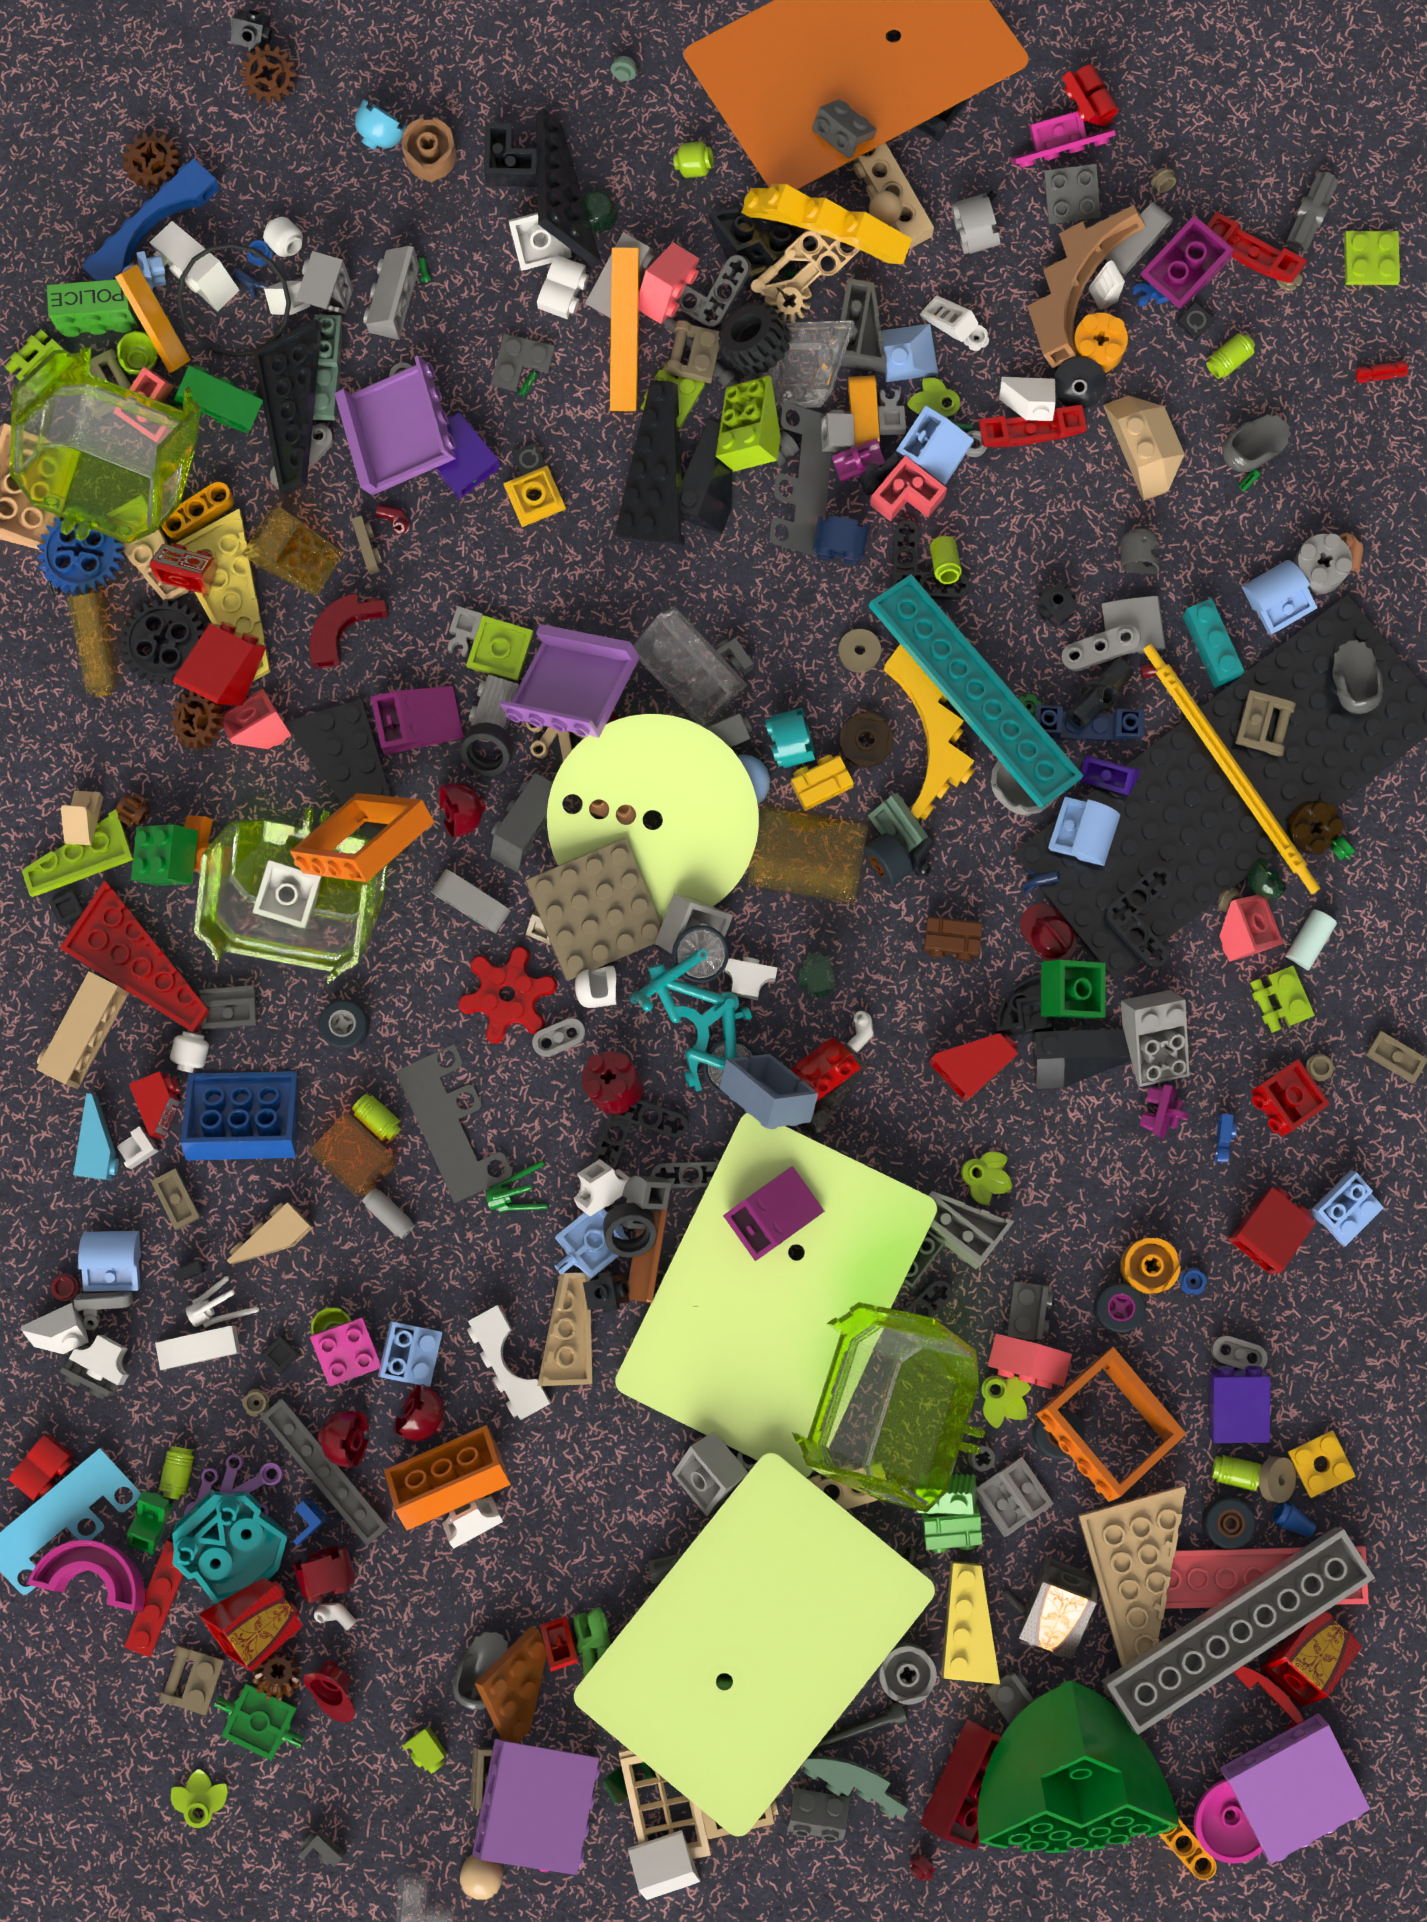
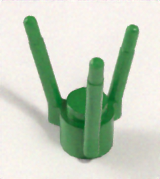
M544 1161L525 1168L510 1178L493 1185L492 1188L485 1189L490 1210L498 1208L501 1213L509 1210L547 1209L549 1207L548 1204H508L512 1202V1195L532 1189V1185L521 1186L511 1190L506 1186L544 1166Z

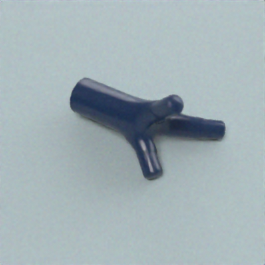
M237 268L233 274L235 278L248 287L252 300L257 299L256 288L264 289L272 286L253 278L241 268Z
M1028 868L1026 872L1033 878L1022 883V887L1026 888L1024 893L1028 895L1031 890L1040 885L1060 881V873L1058 870L1037 873Z

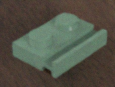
M898 793L891 795L889 799L868 815L880 834L889 833L894 836L907 854L928 837Z

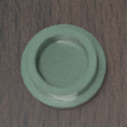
M620 56L613 61L611 72L618 80L629 81L636 76V64L631 58Z

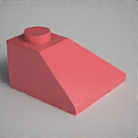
M264 689L246 698L243 706L235 705L221 713L225 715V718L220 719V723L224 726V730L233 744L270 749L273 746L282 744L286 738L291 736Z
M1265 893L1231 901L1219 936L1222 942V949L1227 955L1229 962L1284 944Z

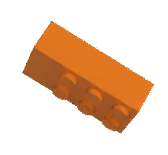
M487 1425L384 1470L394 1509L406 1530H410L511 1485L498 1445Z

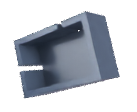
M771 1054L750 1056V1060L747 1057L726 1059L719 1088L731 1100L745 1109L746 1113L757 1119L763 1127L775 1129L781 1126H797L798 1124L811 1122L818 1092L804 1081L800 1082V1078Z

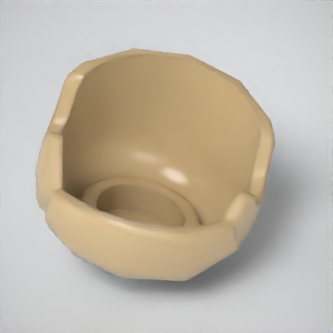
M472 1855L466 1858L460 1872V1884L465 1894L476 1900H487L493 1897L494 1894H497L503 1879V1865L497 1862L480 1860Z

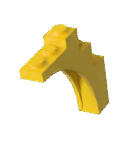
M771 184L770 188H750L749 193L744 199L742 214L748 217L778 221L811 230L851 245L886 263L903 264L912 242V238L866 212H850L827 198H810L787 184Z
M900 644L886 662L884 671L903 688L912 700L922 720L927 738L928 764L926 778L921 794L911 809V813L919 821L920 818L926 820L933 811L934 807L931 803L936 797L941 799L950 787L947 784L948 781L956 787L961 781L965 784L974 773V770L971 768L974 760L950 744V742L955 744L963 734L964 730L961 727L964 720L939 703L945 704L948 699Z

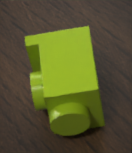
M429 1726L418 1732L402 1746L405 1751L411 1748L413 1752L410 1753V1756L419 1768L423 1766L431 1774L445 1764L442 1759L448 1754Z

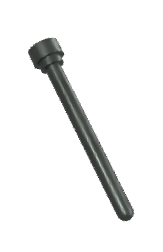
M896 1702L891 1704V1708L886 1709L884 1714L825 1735L812 1752L890 1723L891 1726L897 1724L898 1727L909 1723L902 1703Z

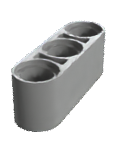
M1154 202L1140 214L1146 227L1128 237L1105 258L1107 262L1114 261L1119 272L1123 275H1126L1173 221V218Z
M448 869L444 870L430 891L495 934L511 912L503 904Z

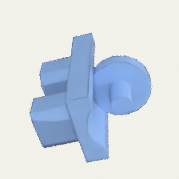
M144 251L137 252L138 267L152 292L153 287L166 285L165 269L161 256L146 258ZM129 265V266L125 267V268L123 269V271H125L126 269H128V268H130V267H132V266H134V265Z

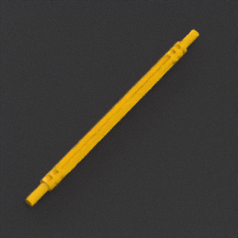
M1152 644L1146 646L1143 651L1156 668V675L1160 678L1167 691L1176 701L1272 840L1292 872L1299 875L1311 894L1317 892L1321 888L1307 869L1306 865L1308 864L1210 725L1181 680L1172 670V667L1169 664H1165Z

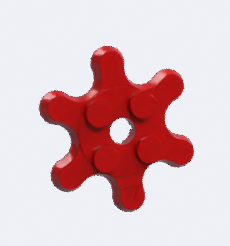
M523 946L513 948L508 962L503 966L493 965L487 957L482 955L474 957L470 963L472 972L479 977L480 987L474 993L462 995L459 998L458 1007L465 1014L480 1011L487 1015L489 1024L485 1035L491 1043L497 1044L503 1041L507 1028L513 1023L522 1024L531 1034H536L545 1028V1020L537 1013L535 1005L540 997L554 994L557 990V981L550 975L535 978L528 974L527 963L530 959V953ZM504 987L514 989L515 996L511 1001L501 1000L500 991Z

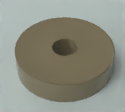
M851 630L842 637L839 643V659L843 666L852 672H867L874 668L880 659V641L875 634L868 630ZM862 647L865 652L862 655H858L855 653V648Z
M1272 1456L1264 1462L1259 1476L1260 1491L1268 1501L1278 1503L1287 1501L1291 1497L1296 1484L1295 1468L1289 1459Z

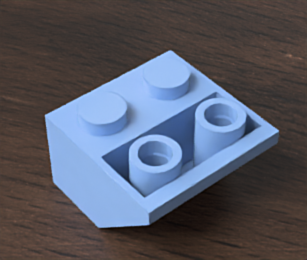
M925 406L896 451L901 459L904 456L908 457L938 482L946 485L973 444L974 439L950 420Z

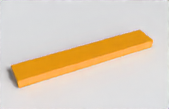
M612 248L610 411H637L639 248Z

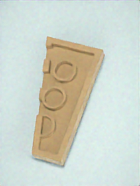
M141 496L106 516L110 520V525L114 524L117 527L116 533L122 536L123 539L118 543H122L125 547L123 552L127 558L138 568L143 577L163 600L167 599L171 602L190 591L157 582L149 566L151 559L161 545H168L146 498Z

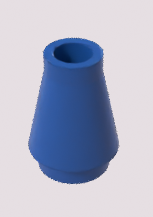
M1280 1503L1273 1513L1272 1521L1276 1523L1278 1528L1306 1538H1310L1315 1532L1316 1524L1310 1521L1292 1503Z

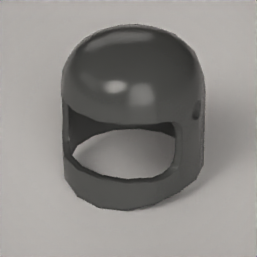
M1137 528L1123 535L1121 539V569L1123 571L1142 574H1156L1159 572V559L1151 554V550L1159 547V539L1153 531ZM1143 561L1151 562L1154 565L1146 567Z

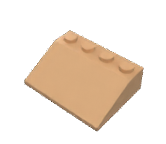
M5 423L0 426L1 540L39 549L37 547L38 544H45L40 535H49L50 532L46 526L55 527L54 518L56 517L59 520L61 518L81 452Z

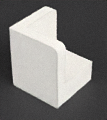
M286 281L291 300L289 315L310 307V304L296 300L302 281ZM282 282L264 288L270 313L284 315L286 300Z
M140 1126L130 1132L132 1135L130 1138L117 1146L126 1161L124 1162L125 1166L129 1169H133L159 1151L146 1129Z

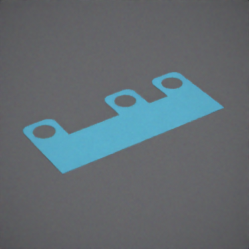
M99 1448L0 1532V1572L21 1594L27 1595L35 1586L24 1587L18 1583L17 1577L22 1570H34L35 1565L29 1559L33 1554L65 1527L78 1540L91 1541L104 1529V1524L89 1507L100 1497L104 1496L117 1511L125 1512L138 1501L141 1494L140 1491ZM120 1487H127L133 1493L132 1500L127 1504H119L115 1500L114 1494ZM85 1518L93 1520L96 1525L94 1533L89 1536L81 1535L77 1530L78 1523Z

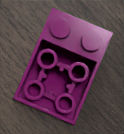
M453 686L400 690L371 696L381 749L385 755L464 738Z
M791 1166L725 1213L723 1217L754 1261H757L825 1211L795 1168Z

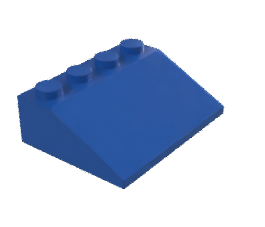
M297 1071L188 1074L180 1142L186 1160L296 1158L298 1137Z

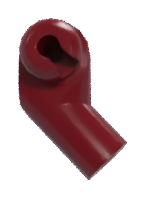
M378 504L376 517L390 520L393 530L397 534H405L409 531L410 522L402 509Z

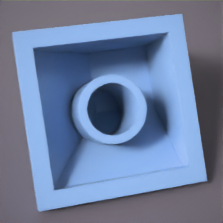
M930 324L882 330L883 346L887 360L885 369L886 382L938 375Z

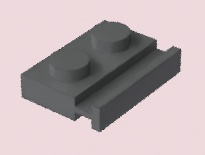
M255 986L199 990L200 999L210 1010L201 1024V1029L212 1030L258 1026Z

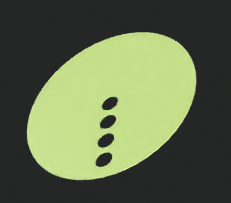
M663 714L628 716L606 724L599 738L593 736L585 737L570 752L561 765L548 799L547 829L549 842L557 864L561 865L622 838H626L660 924L663 923L674 893L696 899L711 906L716 905L725 898L740 881L748 868L757 842L759 828L757 798L751 779L742 762L734 751L714 733L699 724L676 716ZM569 794H576L582 799V809L576 814H570L563 808V800ZM601 799L607 802L609 805L607 817L603 819L592 817L589 807L594 800ZM630 805L635 809L636 818L631 824L625 825L617 820L616 811L620 806ZM649 810H656L663 817L662 825L656 830H650L643 824V816Z

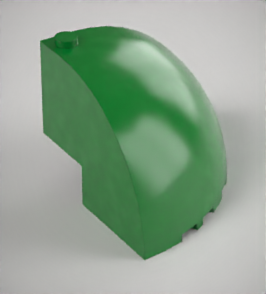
M1072 1680L1062 1682L1059 1687L1037 1698L1008 1726L989 1760L979 1796V1842L1007 1849L1009 1844L1021 1846L1022 1852L1045 1849V1853H1065L1068 1851L1067 1847L1078 1848L1082 1846L1084 1851L1106 1848L1105 1842L1108 1844L1122 1843L1124 1845L1131 1843L1130 1837L1146 1833L1147 1837L1150 1838L1180 1826L1167 1783L1144 1740L1130 1728L1122 1713L1113 1704L1095 1691Z

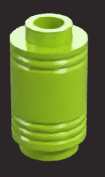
M1237 333L1209 356L1206 366L1217 379L1225 378L1254 354L1253 348L1255 344L1248 335Z
M940 536L930 544L936 579L941 583L951 584L956 582L961 575L957 545L952 537Z
M363 1095L352 1108L355 1112L354 1116L372 1133L378 1136L381 1141H384L386 1138L391 1141L401 1130L398 1126L401 1121L373 1095Z
M171 1446L170 1451H167L158 1489L164 1491L163 1497L179 1500L180 1494L186 1495L194 1456H192L193 1450Z
M1226 1455L1216 1456L1211 1478L1216 1479V1482L1256 1491L1259 1486L1261 1464Z

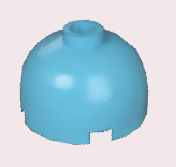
M363 99L355 115L356 129L363 136L361 142L373 150L377 146L387 149L397 145L402 140L403 132L407 125L404 124L400 128L398 126L399 122L396 121L398 119L374 104L371 108L367 107L368 101Z

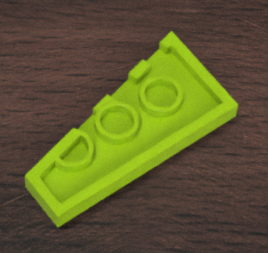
M116 809L110 812L107 818L97 823L92 845L66 844L64 842V846L55 852L50 851L22 870L28 893L31 897L133 860V854L122 821L118 819L119 813Z

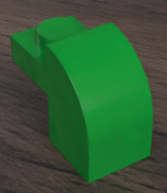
M142 1491L138 1498L137 1514L127 1532V1546L151 1555L154 1554L171 1514L172 1504H169V1500L158 1493Z

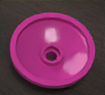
M1224 1779L1212 1785L1203 1794L1195 1810L1194 1830L1200 1845L1210 1856L1226 1863H1241L1256 1857L1263 1850L1230 1784ZM1231 1810V1815L1225 1817V1813Z

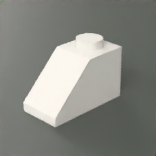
M1002 377L999 400L1025 420L1053 421L1055 379Z
M72 1303L21 1326L22 1332L31 1344L40 1349L65 1354L88 1343L83 1318L78 1311H75Z

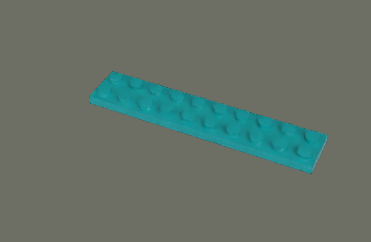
M912 574L870 601V609L1040 809L1082 779L1083 774Z

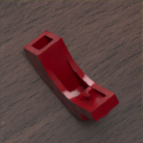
M357 593L344 596L325 608L317 618L310 636V658L313 667L318 669L340 666L339 643L344 631L358 621L389 617L388 606L385 600L369 598L364 600V603H360V599Z

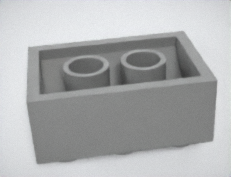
M405 246L386 250L384 259L380 258L377 267L379 278L377 283H373L370 298L373 300L371 307H367L364 314V323H366L369 333L400 340L419 271L414 247Z

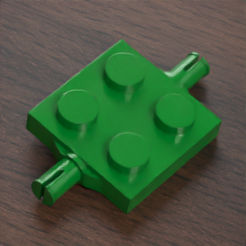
M246 1683L240 1697L234 1703L219 1695L214 1707L229 1713L227 1725L221 1737L271 1761L283 1742L287 1741L298 1748L303 1744L305 1737L290 1730L292 1719L298 1708L297 1706L283 1699L278 1701L273 1694L267 1700L265 1698L266 1691L258 1693L256 1691L257 1687L250 1683Z

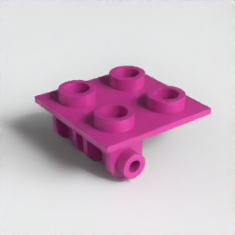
M363 1317L310 1336L329 1387L380 1369L379 1353L377 1347L372 1343Z

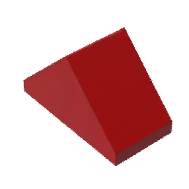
M567 1616L540 1625L551 1672L579 1662L580 1655L576 1650L577 1646Z

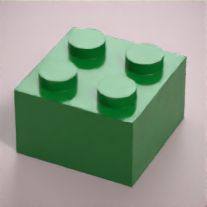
M174 824L137 827L131 880L153 886L192 884L198 831Z
M1072 960L1041 962V1017L1105 1018L1106 963Z

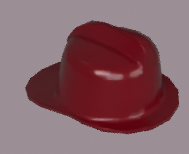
M1044 903L1035 904L1024 911L1020 920L1021 932L1040 957L1045 961L1068 960L1075 953L1077 946L1076 934L1054 907Z
M329 1659L316 1672H310L304 1676V1685L311 1692L323 1712L338 1722L347 1723L352 1721L355 1716V1708L348 1696L351 1680L344 1670L340 1669L333 1660Z

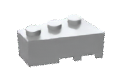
M623 232L615 248L640 249V290L646 270L661 253ZM612 254L585 304L611 318Z
M312 251L310 259H306L303 265L302 274L304 277L296 300L346 314L354 289L344 261Z
M934 1191L928 1195L935 1201L937 1206V1212L929 1231L945 1242L946 1247L975 1269L983 1264L1014 1223L1013 1220L995 1216L983 1209L973 1208L965 1205L964 1202Z

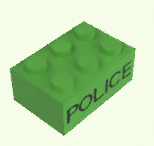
M117 279L47 285L48 316L60 334L64 336L76 337L79 333L84 332L101 335L109 330L126 333L132 331L133 328H139V318Z

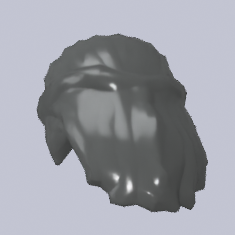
M1269 414L1257 420L1243 423L1237 429L1232 430L1223 442L1222 453L1226 464L1238 472H1250L1259 468L1274 456L1280 454L1289 443L1288 438L1292 434L1289 431L1290 426L1280 416H1270Z
M1357 640L1348 641L1346 644L1340 645L1338 652L1334 653L1333 679L1337 687L1336 695H1338L1343 708L1349 712L1356 714L1370 712L1379 705L1384 691L1382 672L1377 666L1372 649L1366 648L1364 642L1359 643Z
M483 1632L481 1636H476L460 1661L457 1672L453 1676V1694L455 1699L464 1707L471 1710L486 1708L475 1682L508 1650V1641L503 1639L504 1635L497 1632Z

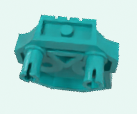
M211 1489L202 1500L175 1524L172 1533L174 1545L173 1565L187 1579L195 1578L212 1602L217 1604L261 1578L269 1580L279 1570L287 1541V1531L261 1512V1504L247 1490L245 1492L224 1493ZM217 1523L219 1532L210 1531L209 1529ZM244 1529H249L252 1534L245 1537L241 1532ZM216 1558L221 1563L218 1566H213L210 1561Z

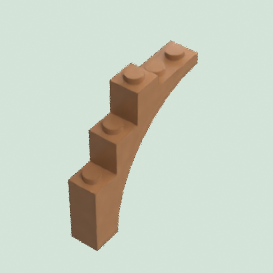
M1135 205L1123 209L1119 213L1099 221L1089 228L1082 221L1059 233L1067 258L1043 269L1051 294L1027 306L1043 356L1052 368L1062 364L1069 358L1077 356L1073 340L1074 318L1079 299L1088 280L1112 250L1128 237L1146 227Z

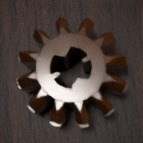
M274 1651L271 1654V1659L267 1657L254 1669L256 1674L253 1676L252 1682L259 1684L256 1689L258 1693L266 1691L265 1698L267 1700L271 1698L272 1694L276 1695L278 1701L282 1700L283 1693L290 1697L293 1694L292 1688L299 1687L300 1681L297 1678L300 1677L301 1670L295 1668L297 1665L296 1659L287 1661V1652L283 1653L281 1658ZM273 1673L276 1674V1679L272 1677ZM278 1674L282 1675L281 1679H278Z

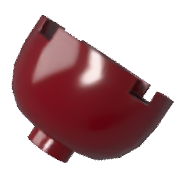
M449 783L440 786L438 793L440 810L444 808L447 820H443L449 836L460 837L472 833L482 820V812L486 811L483 797H478L477 792L467 784Z
M421 1384V1387L417 1385L401 1407H405L402 1418L396 1416L393 1432L410 1441H423L431 1437L433 1433L438 1434L446 1421L443 1418L444 1404L439 1394L424 1384Z
M356 1411L337 1412L320 1428L318 1441L321 1443L325 1457L333 1464L353 1468V1466H358L361 1463L369 1441L364 1440V1430L369 1431L368 1418L364 1413Z

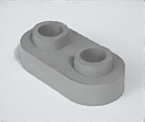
M569 1018L538 1031L532 1040L533 1048L538 1055L551 1057L579 1045L585 1038V1028L577 1019ZM570 1028L577 1030V1035L573 1038L567 1036V1031ZM550 1039L552 1041L551 1047L543 1048L542 1041Z
M1221 1336L1215 1339L1211 1346V1353L1214 1359L1228 1366L1245 1370L1246 1366H1260L1263 1369L1267 1364L1266 1351L1261 1346L1231 1336ZM1224 1344L1230 1348L1227 1355H1223L1220 1351L1221 1346ZM1250 1353L1256 1355V1361L1253 1364L1247 1360V1356Z

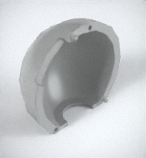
M999 760L997 761L992 770L991 788L996 798L1007 809L1020 815H1031L1042 812L1054 802L1052 800L1040 809Z

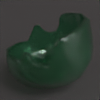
M599 190L584 193L583 200L592 230L595 233L610 230L616 223L618 215L612 198Z
M1258 858L1247 874V882L1250 889L1256 895L1265 899L1275 900L1280 898L1287 888L1285 883L1278 877L1279 872L1277 870L1269 872L1267 870L1268 861Z

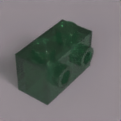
M822 953L807 955V959L802 961L801 969H798L797 973L800 989L805 988L808 1000L833 995L836 985L830 956L823 957Z

